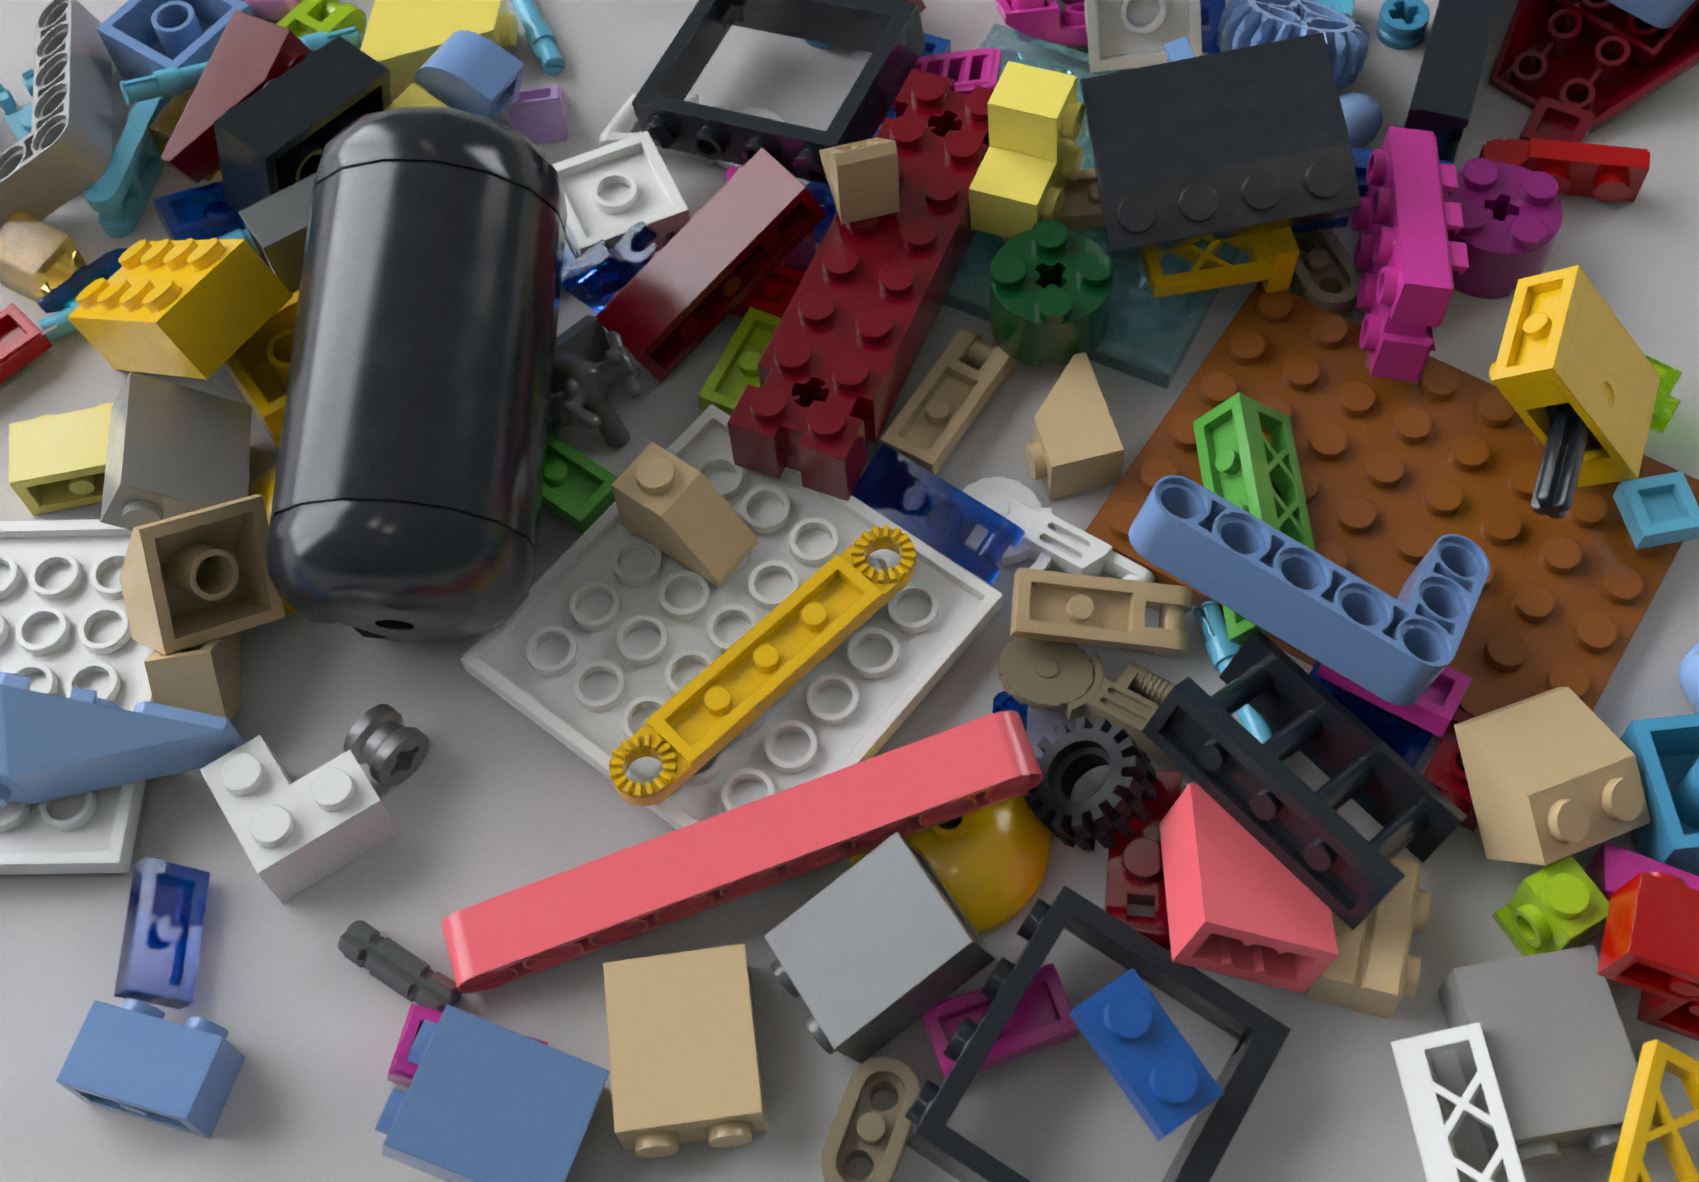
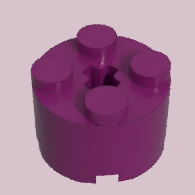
M1473 158L1467 161L1463 169L1457 173L1459 188L1451 196H1449L1448 191H1443L1444 201L1461 203L1464 227L1456 235H1454V231L1447 230L1448 240L1466 243L1469 268L1460 276L1459 271H1452L1454 289L1477 298H1504L1510 296L1511 290L1516 289L1518 279L1539 275L1543 271L1563 218L1562 204L1557 194L1559 185L1556 179L1546 172H1533L1518 165L1493 162L1487 158Z

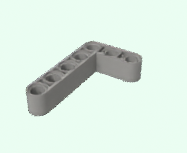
M52 0L40 13L36 22L31 132L0 154V248L18 238L95 183L104 174L111 162L112 59L96 29L102 23L77 0Z

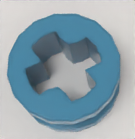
M1386 0L1382 4L1379 15L1380 19L1376 27L1377 38L1382 44L1397 50H1408L1418 46L1424 39L1426 26L1429 21L1430 11L1428 6L1422 0Z

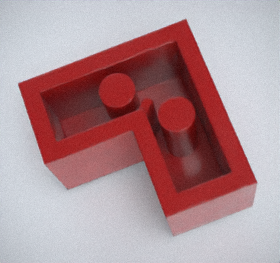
M1641 871L1610 895L1597 975L1641 990L1637 1020L1699 1041V891L1689 888L1683 879L1675 875L1663 872L1646 873Z

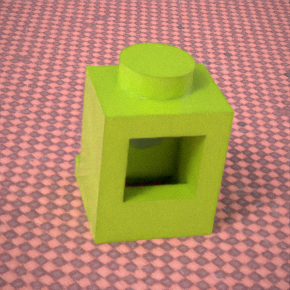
M1570 855L1547 865L1523 879L1507 905L1495 911L1492 917L1522 957L1583 947L1590 943L1606 924L1609 901L1574 857Z

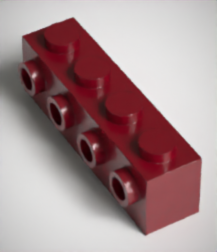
M761 148L748 162L741 165L735 171L733 177L705 205L696 210L691 220L664 247L658 249L653 254L650 261L623 289L617 291L610 298L608 304L595 316V319L597 318V321L608 332L617 331L621 335L623 346L628 348L635 359L661 383L827 214L808 188L765 149Z

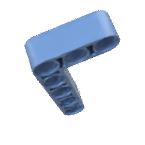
M1177 475L1162 477L1155 483L1131 524L1128 533L1130 544L1147 561L1381 699L1398 706L1415 704L1455 657L1490 571L1488 557L1479 545L1461 535H1443L1435 542L1404 582L1396 599L1195 481Z

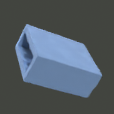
M447 1004L438 1024L425 1019L416 1036L407 1061L419 1066L408 1091L404 1092L394 1087L380 1115L375 1130L387 1135L383 1143L382 1155L447 1182H565L610 1071Z

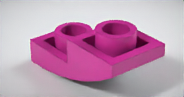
M996 0V8L1007 26L1034 38L1057 44L1088 46L1084 3L1070 4L1065 7L1064 12H1060V8L1055 0Z

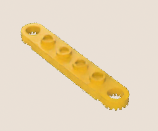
M884 525V528L879 529L878 526L871 527V531L867 532L865 530L862 532L861 537L857 538L842 554L839 555L837 553L646 719V724L628 740L625 739L620 742L621 746L614 749L612 759L610 758L609 761L610 777L618 795L632 805L652 806L664 801L912 580L916 572V551L910 536L907 533H901V529L895 527V530L890 529L888 525ZM880 549L893 550L902 558L899 561L900 565H895L894 570L887 568V572H884V569H880L877 572L875 567L870 568V564L866 563V560L870 554ZM642 757H653L663 764V771H660L659 778L655 777L651 784L648 781L645 782L646 785H642L640 782H637L636 785L634 781L628 780L626 776L629 766L635 760Z

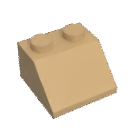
M254 494L133 527L119 578L133 640L164 655H168L285 618L282 597L268 575L266 547L269 527L262 495Z
M1557 687L1454 725L1486 859L1545 866L1651 823L1635 754L1569 687Z

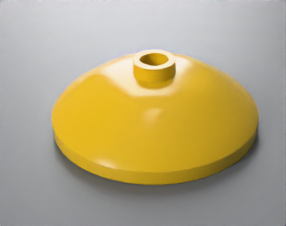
M1028 792L959 817L958 819L961 821V824L954 829H943L937 825L905 837L923 853L979 935L1003 926L1023 911L1036 895L1045 877L1050 856L1051 835L1050 830L1028 807L1024 798L1029 795ZM872 850L850 857L851 867Z

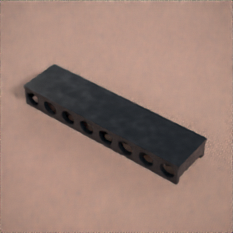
M1439 0L1404 128L1434 132L1439 160L1452 162L1455 160L1464 128H1467L1500 0Z

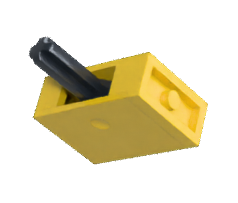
M1579 265L1518 279L1496 362H1493L1489 368V378L1520 415L1525 425L1532 430L1545 447L1531 500L1533 511L1539 515H1547L1552 519H1560L1572 507L1576 486L1578 488L1638 479L1661 377Z

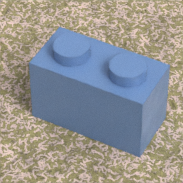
M126 998L121 1007L94 1000L56 1082L84 1102L210 1139L245 1060V1057L226 1040L229 1031L214 1022L194 1016L188 1017L185 1026L164 1020L165 1012L136 999Z

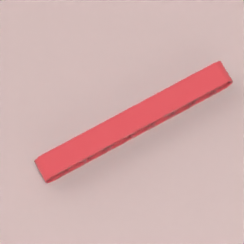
M1008 710L986 715L454 912L443 919L441 927L456 988L461 993H477L503 986L875 849L895 832H898L905 838L1028 792L1040 784L1044 776L1020 714L1017 711Z

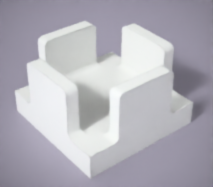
M1084 0L1090 73L1141 68L1167 63L1164 44L1183 36L1187 37L1196 57L1202 55L1200 0Z
M648 131L553 164L565 193L567 208L565 240L579 263L580 270L591 267L590 262L609 256L612 271L617 281L622 282L633 278L650 261L653 254L666 245L665 236L670 232L676 235L690 221L689 209Z

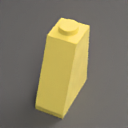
M375 0L360 50L390 70L391 100H393L412 83H415L424 90H429L414 79L415 74L452 33L457 31L474 32L490 39L509 52L510 47L517 45L518 20L515 14L509 13L506 0Z

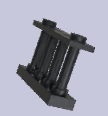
M1257 629L1250 634L1219 676L1227 684L1210 696L1188 676L1172 688L1141 732L1354 930L1406 876L1390 861L1406 847L1416 858L1424 863L1467 815L1265 634ZM1247 704L1278 731L1264 743L1257 740L1232 717L1234 713ZM1298 751L1303 753L1330 778L1329 781L1315 792L1284 764L1285 761ZM1350 799H1353L1384 827L1370 841H1367L1337 813Z

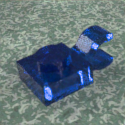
M641 221L630 227L625 235L613 246L603 239L562 270L561 282L565 291L599 313L608 304L610 298L617 291L623 289L636 276L638 270H641L650 261L653 254L660 249L658 245L652 243L644 250L646 245L658 236L656 231Z

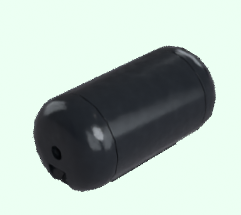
M406 106L364 115L342 129L326 144L313 184L270 528L266 547L268 575L280 596L310 621L345 624L353 627L363 637L399 642L438 643L463 641L482 636L503 626L528 597L535 574L567 208L565 193L558 173L546 153L523 134L483 115L440 106Z

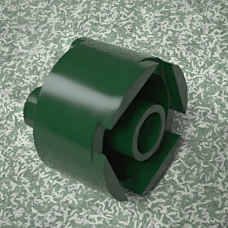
M1042 220L1036 223L1032 230L1025 231L1011 238L996 253L990 267L989 318L992 334L997 345L1013 359L1026 365L1041 367V361L1061 360V366H1066L1075 354L1086 352L1087 356L1091 355L1102 343L1108 324L1114 267L1112 259L1092 239L1079 232L1067 229L1058 220Z

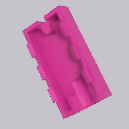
M1389 126L1382 149H1373L1370 154L1366 172V183L1369 185L1366 197L1360 196L1361 206L1351 216V230L1359 232L1354 252V268L1362 270L1356 303L1358 309H1365L1359 344L1361 350H1368L1370 376L1416 382L1417 378H1420L1430 351H1436L1434 327L1438 328V326H1441L1454 293L1452 271H1459L1460 276L1469 268L1466 243L1448 240L1447 230L1454 231V235H1456L1464 227L1461 203L1447 202L1443 199V191H1448L1449 196H1451L1459 188L1456 165L1439 163L1437 141L1434 132Z

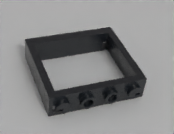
M699 0L632 101L641 132L648 131L655 146H659L662 149L677 150L703 156L709 160H721L739 165L748 162L763 148L796 178H801L811 183L814 181L829 185L819 150L872 139L899 94L911 69L914 68L926 47L919 4L901 0ZM732 25L872 53L826 131L684 101Z
M1064 885L1051 904L1038 898L1016 933L1028 941L1015 963L1003 956L980 994L991 1000L982 1018L977 1024L968 1017H965L943 1052L944 1056L954 1062L943 1082L938 1086L927 1079L904 1116L916 1124L905 1145L961 1182H1031L946 1126V1123L1061 932L1065 929L1126 969L1134 968L1143 980L1238 1040L1216 1081L1224 1094L1199 1112L1161 1181L1210 1182L1291 1029L1196 968L1172 962L1171 952Z

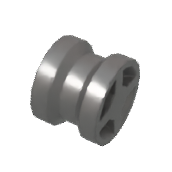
M379 704L365 712L352 725L345 738L343 747L345 752L349 749L351 750L359 764H368L371 777L387 788L404 782L418 769L427 755L430 744L429 738L416 727H405L402 715L389 704Z

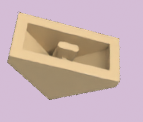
M876 137L819 150L841 225L900 212L898 153L894 140Z

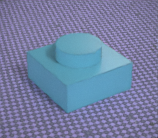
M1683 471L1619 483L1613 497L1636 549L1699 538V506Z

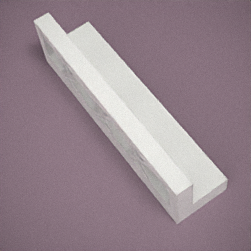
M1480 1022L1392 1041L1391 1046L1427 1182H1465L1463 1175L1474 1182H1494L1493 1180L1503 1164L1509 1182H1526ZM1470 1045L1477 1073L1460 1098L1438 1084L1430 1054ZM1482 1088L1490 1115L1473 1105ZM1442 1099L1455 1107L1449 1119H1447ZM1466 1114L1494 1130L1499 1147L1482 1174L1458 1159L1453 1136Z

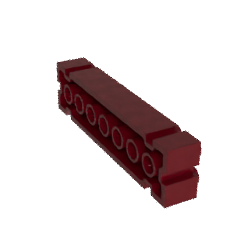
M911 69L895 99L896 119L886 117L876 136L877 138L894 140L896 143L900 212L842 225L838 212L836 213L757 365L760 387L747 384L727 422L734 465L780 479L785 467L801 472L802 487L849 501L867 463L865 440L877 442L977 230L971 229L969 187L989 148L987 103L994 90L976 85L974 91L969 94L956 92L954 79Z

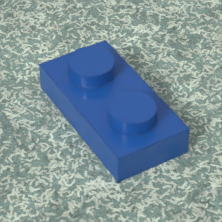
M1131 968L1083 1001L1069 1013V1016L1158 1141L1224 1094L1134 968Z

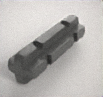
M354 921L340 937L338 948L344 957L359 967L368 969L369 974L410 1002L415 1001L420 1006L440 1012L444 1011L447 1004L453 1007L458 1004L462 993L458 992L454 981L439 971L434 973L430 969L429 964L389 937L384 938L379 935L380 931L365 921Z

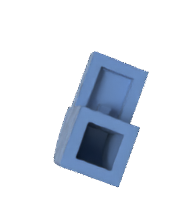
M457 31L452 33L416 72L414 79L428 88L429 94L450 108L477 113L495 121L518 96L525 64L480 34L470 31Z

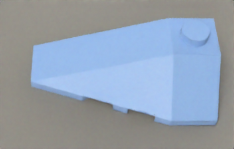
M0 672V808L6 807L8 802L37 804L200 769L245 743L229 719L225 717L148 701L137 703L134 711L122 709L111 701L98 698L97 691L73 686L70 697L65 698L29 690L31 677Z

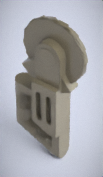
M1016 637L1003 647L997 661L998 679L1002 682L1006 692H1009L1021 704L1025 703L1037 710L1059 711L1062 709L1068 721H1075V718L1086 717L1093 725L1097 716L1106 718L1112 726L1116 722L1129 734L1146 755L1150 754L1183 771L1141 732L1158 709V704H1162L1176 684L1160 678L1159 675H1155L1153 672L1150 673L1149 670L1133 662H1130L1118 680L1113 682L1103 677V666L1098 654L1090 655V658H1088L1084 649L1081 650L1073 643Z

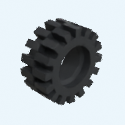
M1096 716L1092 725L1086 717L1075 718L1074 731H1071L1063 723L1054 728L1059 737L1055 742L1051 744L1044 736L1037 744L1044 753L1041 758L1036 757L1044 777L1042 782L1029 790V795L1024 798L1028 807L1034 812V815L1064 844L1072 848L1077 844L1083 851H1094L1095 840H1097L1107 849L1116 846L1113 834L1117 831L1126 839L1136 832L1129 824L1134 817L1143 822L1146 821L1151 812L1144 806L1142 801L1155 802L1157 790L1150 782L1156 781L1157 775L1155 769L1149 763L1151 760L1116 722L1112 726L1106 718ZM1102 765L1110 767L1105 783L1094 795L1079 802L1070 801L1072 790L1080 777L1095 767Z

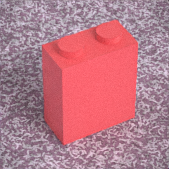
M1189 783L1159 823L1172 962L1303 994L1339 955L1331 909L1199 785Z

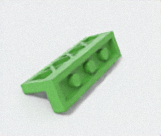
M1238 392L1193 421L1203 487L1315 551L1290 416ZM1261 428L1269 431L1271 445L1263 435ZM1271 481L1274 483V485L1276 486V488H1277V489L1279 490V492L1281 493V498L1278 496V494L1276 493V491L1273 489V487H1272V485H1271ZM1223 605L1228 641L1242 646L1250 634L1257 629L1266 636L1271 634Z

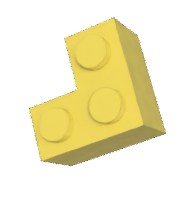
M1008 61L987 103L989 148L969 187L971 229L1011 239L1020 233L1032 230L1034 225L1042 220L1059 219L1064 203V187L1067 180L1075 181L1077 179L1083 162L1084 147L1077 145V137L1083 123L1084 104L1077 103V76Z

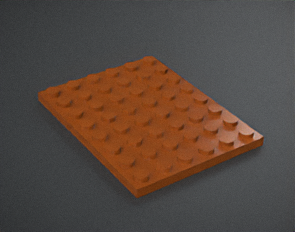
M1259 281L1085 532L1111 545L1112 551L1148 569L1155 576L1154 583L1191 588L1193 590L1192 603L1202 608V603L1213 601L1212 598L1144 559L1130 544L1128 533L1131 524L1155 483L1162 477L1169 475L1183 476L1203 486L1193 421L1240 392L1290 416L1315 551L1318 554L1397 599L1404 582L1441 536L1447 534L1464 536L1479 545L1485 552L1490 563L1489 575L1456 655L1447 665L1472 678L1458 709L1477 717L1557 687H1569L1593 711L1683 541L1636 549L1613 497L1615 490L1622 481L1578 488L1576 486L1572 507L1567 510L1563 518L1552 519L1547 515L1536 514L1532 509L1531 500L1545 447L1532 430L1525 425L1523 419L1496 386L1432 356H1428L1420 378H1417L1416 382L1370 376L1368 350H1361L1359 344L1362 324L1332 310L1319 308L1306 298L1289 290L1266 293L1262 282ZM1261 428L1263 435L1271 445L1269 431ZM1643 454L1638 479L1678 472V470ZM1684 473L1699 506V480ZM1271 481V485H1272L1273 489L1276 491V493L1278 494V496L1281 498V493H1280L1279 490L1276 488V486L1274 485V483ZM1218 603V606L1220 607L1222 614L1224 616L1223 605ZM1273 634L1267 636L1282 651L1320 669L1322 663Z

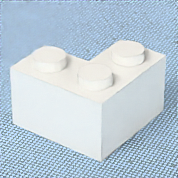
M261 735L256 736L200 769L201 774L257 874L281 903H284L400 832L350 749L293 783Z

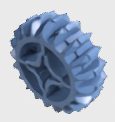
M1230 0L1220 19L1216 45L1220 48V52L1323 32L1337 89L1355 83L1358 72L1362 71L1369 48L1367 45L1370 33L1359 20L1352 19L1348 13L1336 11L1334 7L1319 4L1316 0Z

